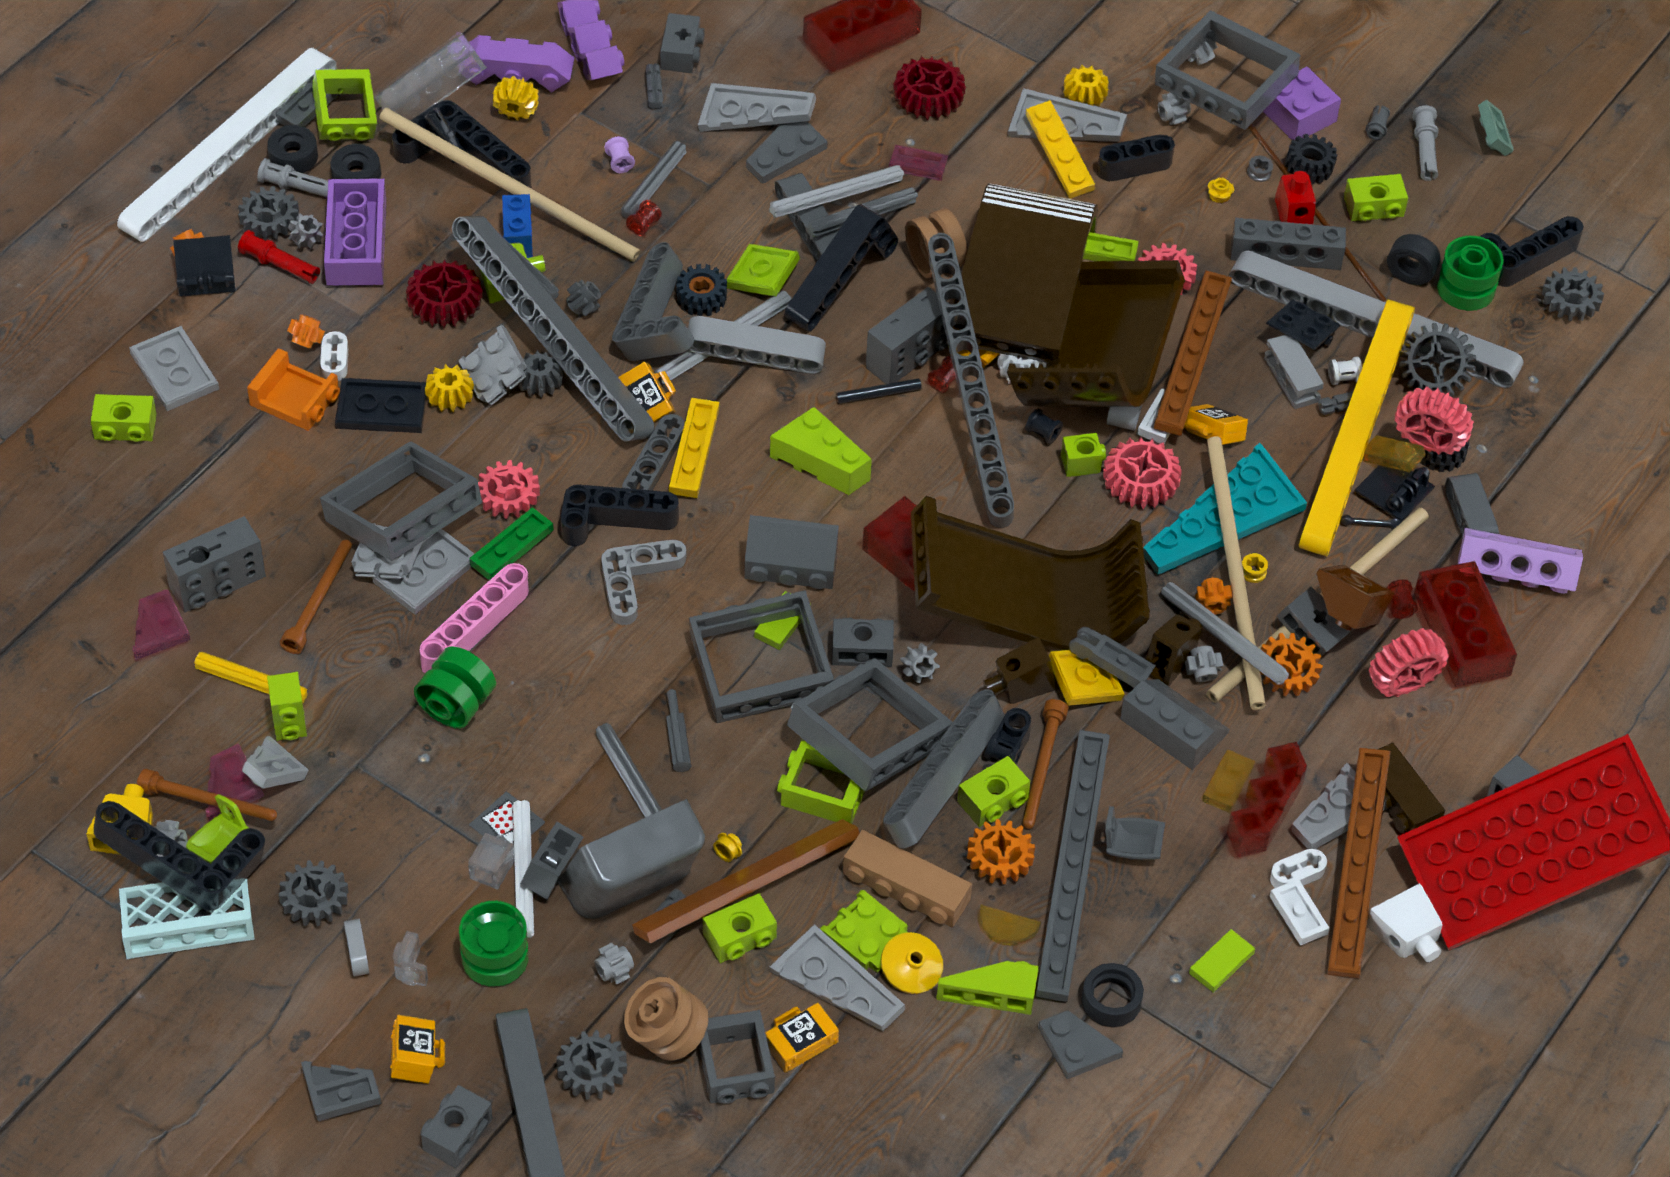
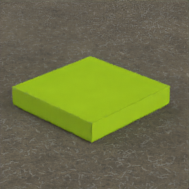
M749 244L726 279L727 288L776 297L800 260L799 253L797 251Z

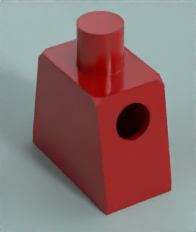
M1304 171L1283 175L1280 178L1275 195L1280 222L1311 225L1314 223L1316 199L1309 175ZM1296 210H1297V213H1300V216H1296V215H1295V211H1296Z

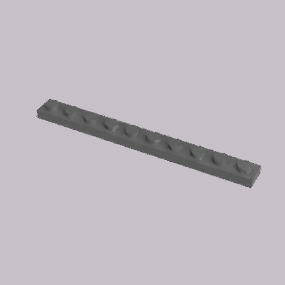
M1079 730L1036 997L1068 1002L1109 734Z

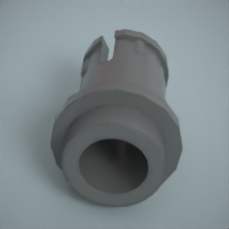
M1379 105L1375 106L1371 121L1366 125L1367 135L1373 140H1380L1387 133L1386 124L1390 116V110L1385 106H1381L1379 114Z

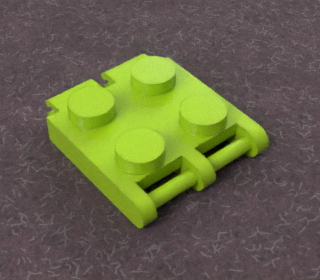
M861 890L857 893L856 900L847 908L842 907L837 912L838 916L829 925H823L820 930L865 970L870 967L878 973L882 969L881 955L884 947L896 935L907 933L908 925L866 891Z

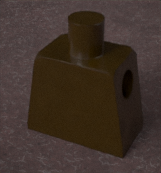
M1175 615L1153 634L1146 658L1147 661L1155 665L1149 676L1150 678L1159 679L1167 686H1170L1186 667L1185 661H1187L1188 656H1191L1190 651L1197 647L1203 629L1202 624L1197 619L1189 618L1187 620L1181 615Z
M1039 637L997 658L995 662L998 675L983 680L985 690H992L995 695L1005 692L1009 702L1013 704L1056 690L1051 659Z

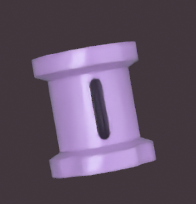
M613 137L604 146L606 154L611 158V168L616 173H625L635 165L634 157L628 151V141L624 137Z

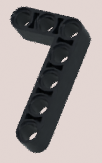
M440 101L410 120L435 134L424 116L425 114L430 115L429 111L439 108L450 128L454 127L456 131L455 136L467 153L531 188V168L529 163L453 101ZM398 129L392 134L394 158L399 163H412L432 150V148Z
M862 204L857 205L787 305L784 313L785 318L808 332L812 331L818 325L869 249L884 258H888L897 247L898 237L886 219Z
M103 802L96 809L93 828L96 838L205 910H216L221 907L262 860L265 837L259 830L254 828H247L239 832L214 861L209 864L116 802Z

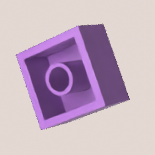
M1308 67L1299 70V74L1263 112L1291 140H1295L1299 135L1302 138L1304 134L1310 136L1337 122L1341 99Z

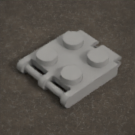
M502 324L497 327V332L485 342L483 340L477 344L478 348L467 357L463 356L458 360L462 369H467L469 376L472 378L474 391L478 399L483 402H490L491 405L507 393L504 388L505 385L512 389L526 378L523 370L527 368V365L508 330Z
M372 523V524H374L375 526L379 527V528L382 529V530H384V529L387 528V527H383V526H381V525H376V523ZM423 541L393 561L360 542L351 561L354 572H357L356 576L377 577L378 573H382L381 578L401 579L404 573H410Z

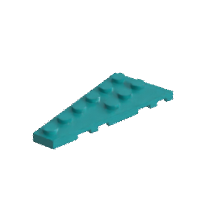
M1261 443L1254 447L1250 455L1238 461L1236 467L1227 474L1238 539L1306 510L1307 502ZM1214 484L1196 499L1195 504L1191 508L1185 509L1179 514L1178 519L1171 526L1165 527L1143 547L1144 557L1157 575L1224 546Z

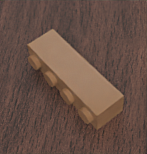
M864 830L860 832L844 856L843 874L847 875L850 880L856 883H863L873 888L878 894L885 897L889 896L901 902L906 908L917 910L929 916L936 923L946 924L953 928L971 900L972 883Z

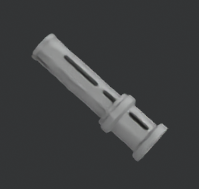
M1424 105L1416 108L1412 115L1413 120L1416 122L1414 136L1419 141L1420 176L1423 180L1431 181V172L1433 179L1438 177L1435 139L1438 136V128L1435 125L1437 112L1434 107Z
M267 158L262 160L257 175L258 182L264 183L267 181L279 185L281 189L292 187L328 198L327 180L294 171L291 165H277L271 163L270 159Z

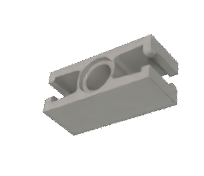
M1288 335L1268 339L1267 346L1271 350L1265 352L1264 359L1293 408L1297 409L1318 403L1321 395L1317 390L1323 389L1324 383L1299 341Z

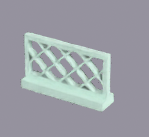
M247 879L221 907L216 910H206L212 914L201 917H194L202 909L195 903L187 912L177 908L184 899L190 900L163 882L119 889L122 939L127 959L255 940ZM173 892L177 894L170 903L160 899L164 893ZM142 897L146 900L136 908L127 903V899ZM152 904L162 908L155 917L145 913ZM233 904H236L244 909L241 911H234L228 913L226 912ZM170 913L180 918L175 921L162 922ZM138 918L148 923L142 926L130 927Z

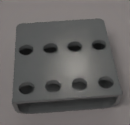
M685 799L581 847L563 873L558 884L573 909L580 916L588 919L603 917L686 877L705 843L704 831L688 800Z

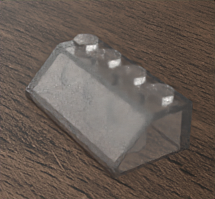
M459 31L376 91L373 96L382 109L387 107L406 119L412 120L428 108L445 99L487 67L465 36Z

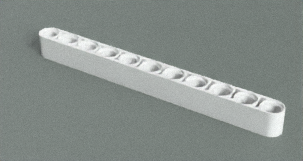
M314 48L306 50L120 214L117 221L118 228L141 242L148 240L279 124L276 120V113L295 95L300 93L309 82H313L315 70L336 69V61Z

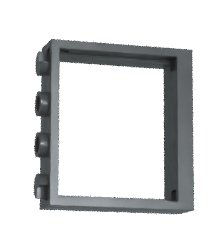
M1210 10L1156 65L1155 85L1246 130L1299 74L1301 54ZM1209 38L1274 72L1244 103L1177 68Z
M410 441L320 498L326 522L390 561H393L481 504L482 498L478 480L475 477ZM413 472L446 489L384 530L352 512Z
M805 590L791 594L787 592L782 596L770 599L761 598L753 603L740 606L731 605L723 610L710 613L702 612V615L689 617L690 635L717 723L792 706L798 698H804L813 693L818 687H824L834 681ZM800 616L818 673L720 696L703 638L762 623Z
M874 658L864 665L859 664L853 671L844 676L839 675L828 685L818 687L810 695L798 698L791 706L792 711L787 726L864 791H868L929 755L953 722ZM866 686H869L921 729L873 758H869L818 715V713Z

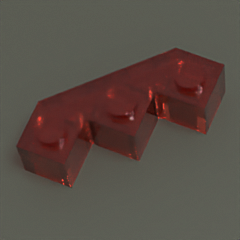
M1297 742L1267 749L1263 768L1266 776L1249 780L1245 798L1248 808L1231 812L1227 834L1237 858L1268 849L1302 789L1307 764Z

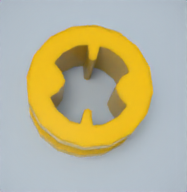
M1257 553L1246 555L1242 561L1245 580L1251 583L1263 581L1266 578L1268 569L1267 559ZM1251 566H1257L1258 571L1252 570Z

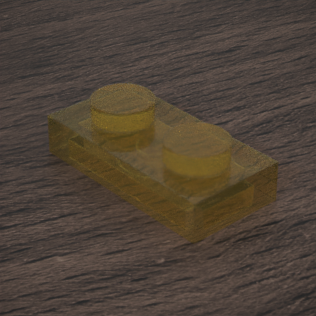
M1376 435L1368 443L1362 460L1411 472L1426 454L1424 447L1421 445Z
M1227 749L1203 795L1202 802L1231 813L1254 769L1255 761Z

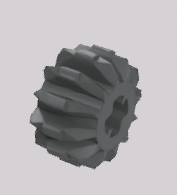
M537 349L534 355L526 352L523 359L527 365V368L523 370L526 378L518 383L520 391H527L529 397L535 393L540 398H542L544 393L553 395L555 389H560L564 370L548 351L540 354Z

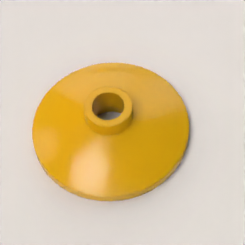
M907 932L896 935L886 944L881 955V967L885 978L893 987L904 993L921 994L929 991L938 983L943 972V959L938 947L929 938L918 933ZM915 955L918 957L920 963H913L910 956Z

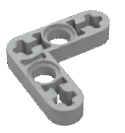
M665 540L607 549L602 554V573L610 613L614 622L620 625H628L637 618L638 608L632 580L633 575L676 570L684 566L686 562V547L681 541ZM675 552L677 557H671L669 553ZM658 553H660L661 560H657ZM642 554L652 557L651 561L647 563L638 562L636 558ZM612 560H617L619 571L614 572ZM616 582L627 584V588L621 591L614 590L611 586ZM625 600L628 612L622 613L620 601Z

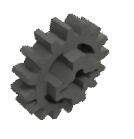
M272 186L270 191L260 187L259 193L250 191L251 198H242L243 204L238 206L240 225H243L245 232L251 230L255 232V236L262 234L263 240H266L268 235L278 239V233L280 232L287 235V228L291 220L296 221L299 214L298 201H294L293 194L286 195V189L284 188L276 192L275 186Z
M1562 267L1561 274L1554 270L1551 277H1546L1541 294L1544 296L1543 304H1550L1548 310L1550 312L1557 310L1559 318L1563 315H1568V320L1572 321L1573 317L1577 316L1580 321H1583L1585 314L1591 318L1594 315V311L1598 312L1600 310L1604 297V292H1601L1603 285L1595 284L1597 277L1592 276L1589 278L1587 270L1578 273L1577 267H1574L1572 272H1568L1565 267Z
M311 860L307 861L306 868L296 864V873H285L286 881L279 884L281 891L279 899L280 904L283 906V912L285 914L291 913L293 922L302 918L304 926H307L310 920H315V924L320 926L322 918L331 922L333 921V912L342 914L341 905L348 903V885L345 882L343 872L336 873L335 865L325 868L324 861L321 860L317 866H313Z
M595 1030L593 1036L588 1037L587 1033L582 1031L581 1039L579 1040L573 1036L569 1037L570 1047L567 1045L561 1046V1055L557 1056L558 1078L563 1079V1087L565 1089L573 1086L574 1096H577L582 1091L585 1092V1099L587 1100L590 1099L591 1093H596L598 1098L601 1099L603 1098L604 1090L611 1094L615 1092L614 1083L623 1084V1074H627V1063H625L627 1062L626 1051H621L620 1041L611 1043V1034L608 1033L604 1038H600L599 1031Z

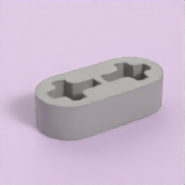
M360 919L344 921L353 977L369 974Z

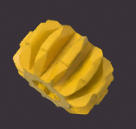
M1083 65L1079 69L1072 68L1071 72L1066 74L1064 79V97L1068 98V100L1092 106H1101L1103 100H1106L1108 96V77L1104 76L1102 69L1094 70L1093 65L1090 68H1085Z
M512 76L511 79L503 77L501 82H498L494 88L493 106L498 109L499 114H506L507 118L514 117L518 121L521 117L528 119L537 109L539 90L533 88L532 82H525L524 78L520 80L515 76Z
M445 364L442 370L435 367L433 374L427 375L425 395L432 407L438 406L441 412L446 408H450L454 412L455 407L464 409L466 402H471L474 383L467 369L460 370L458 364L453 368H449Z

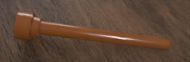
M349 540L341 541L295 627L287 629L280 639L281 647L287 652L300 654L307 643L305 632L352 547V543Z
M1050 699L1044 705L1042 715L1046 722V727L1022 822L1023 827L1026 829H1032L1035 825L1057 729L1067 717L1069 707L1061 700Z
M145 768L139 774L137 785L144 789L143 794L153 795L154 793L159 794L163 792L219 807L215 800V796L218 794L164 780L163 776H160L159 772ZM226 797L238 806L241 814L267 821H274L277 818V812L274 809Z

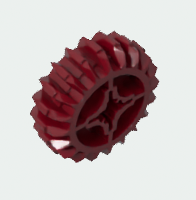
M921 56L919 61L911 59L909 64H903L901 70L897 71L893 85L895 101H898L900 108H906L907 114L915 113L916 118L925 116L927 120L933 116L939 120L941 115L948 117L951 112H956L957 108L962 105L964 95L966 94L964 75L961 74L959 67L953 66L952 61L945 63L943 57L939 60H935L933 56L930 59H924Z
M444 259L442 263L438 264L433 260L431 266L423 264L421 270H414L413 277L409 278L406 289L407 304L409 309L412 310L414 317H420L422 324L430 321L432 327L437 323L441 324L443 328H445L446 324L450 323L456 327L457 321L466 323L468 317H474L476 310L480 309L481 298L483 297L481 281L479 277H476L474 270H469L466 264L459 266L456 260L452 263H447Z

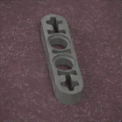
M668 414L660 419L625 478L622 488L636 489L638 482H640L641 490L654 489L680 444L685 424L682 417ZM672 427H677V428H673V429L671 430L670 434H669V437H667V429H671ZM657 445H663L668 450L664 453H656L652 448ZM644 466H652L655 468V471L651 474H644L640 469Z

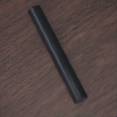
M920 378L837 392L836 399L837 403L841 404L920 390L922 386Z

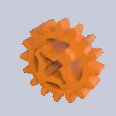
M1279 633L1276 640L1273 637H1269L1266 644H1263L1260 649L1270 657L1274 652H1277L1274 660L1287 670L1289 677L1283 684L1279 685L1265 675L1262 683L1265 685L1271 682L1273 684V692H1276L1278 688L1283 689L1284 696H1287L1290 690H1293L1295 696H1299L1302 689L1309 692L1312 685L1317 683L1323 665L1318 664L1321 654H1313L1316 646L1314 644L1305 645V637H1302L1299 641L1295 640V633H1291L1289 638H1285L1283 633ZM1307 669V674L1302 677L1301 674Z
M996 819L995 826L984 822L983 831L975 828L973 837H969L967 859L971 860L970 868H979L978 877L980 878L986 874L989 875L990 883H993L996 878H1000L1002 884H1006L1008 877L1017 882L1019 873L1027 875L1029 866H1033L1035 844H1031V834L1023 835V826H1019L1016 829L1012 828V821L1010 820L1006 826L1001 825L999 819Z

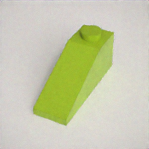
M1005 961L942 977L938 981L936 1000L1031 1015L1039 966L1031 965L1025 961Z

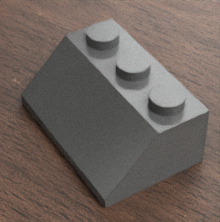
M750 515L745 555V579L757 582L767 581L785 585L809 586L816 589H833L837 564L839 525Z
M1159 679L1142 680L1123 699L1120 720L1191 770L1208 755L1230 730Z

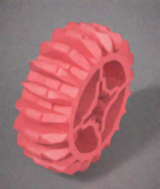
M1427 386L1424 390L1416 387L1413 392L1408 391L1402 401L1399 402L1394 419L1397 423L1396 429L1402 432V438L1409 439V445L1415 444L1419 447V450L1433 451L1438 455L1442 452L1452 455L1454 451H1460L1466 442L1469 441L1474 423L1471 419L1472 413L1466 411L1467 405L1460 404L1458 397L1452 398L1449 396V392L1446 394L1442 393L1439 388L1432 391Z
M1142 437L1139 438L1138 442H1134L1131 438L1128 439L1126 444L1119 442L1116 448H1111L1109 456L1104 461L1103 477L1106 489L1111 490L1112 497L1119 496L1121 504L1126 501L1130 502L1131 508L1135 504H1140L1142 509L1147 504H1150L1153 508L1158 505V502L1165 504L1168 498H1173L1180 486L1182 470L1181 466H1179L1178 457L1173 456L1172 449L1165 450L1164 442L1158 445L1154 444L1153 438L1149 442L1143 441Z
M1422 628L1418 631L1411 630L1406 635L1401 634L1399 638L1392 639L1390 644L1383 646V650L1375 654L1376 658L1370 662L1371 666L1368 671L1373 680L1372 683L1386 697L1393 695L1399 697L1401 694H1408L1420 687H1425V684L1429 681H1434L1436 675L1441 674V668L1447 664L1446 661L1449 655L1445 643L1431 629L1425 630Z

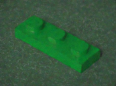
M532 507L469 558L470 566L490 581L505 566L513 564L554 530L553 522Z

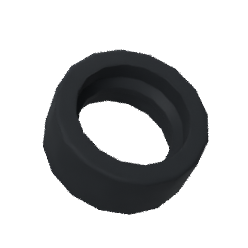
M1116 963L1101 964L1092 969L1085 978L1081 1001L1084 1011L1091 1020L1103 1026H1124L1133 1021L1140 1012L1144 988L1140 977L1127 966ZM1102 983H1118L1129 990L1131 1001L1124 1007H1106L1096 1000L1094 989Z

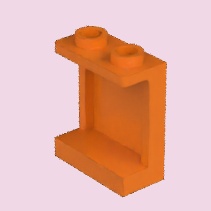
M279 348L247 387L250 406L307 431L312 428L315 422H319L322 419L326 408L331 402L334 403L340 393L336 374L331 373L327 379H324L289 363L288 352Z

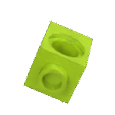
M1097 433L1063 437L1061 458L1066 476L1073 477L1101 473L1102 461L1106 459V449L1104 444L1099 443Z

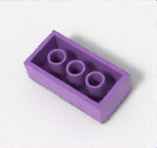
M328 179L324 255L327 285H383L386 225L384 179Z

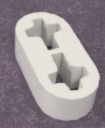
M329 332L322 339L320 365L324 379H327L331 373L337 375L338 381H340L347 374L348 341L347 337L341 332ZM333 344H338L337 351H332ZM332 362H337L336 369L332 370Z
M1307 849L1279 860L1272 867L1271 884L1274 888L1299 879L1304 886L1320 879L1325 873L1327 865L1326 856L1317 849ZM1307 861H1310L1311 864H1318L1317 868H1314L1312 865L1306 866ZM1280 872H1283L1284 875L1291 874L1290 879H1287L1285 876L1279 877Z

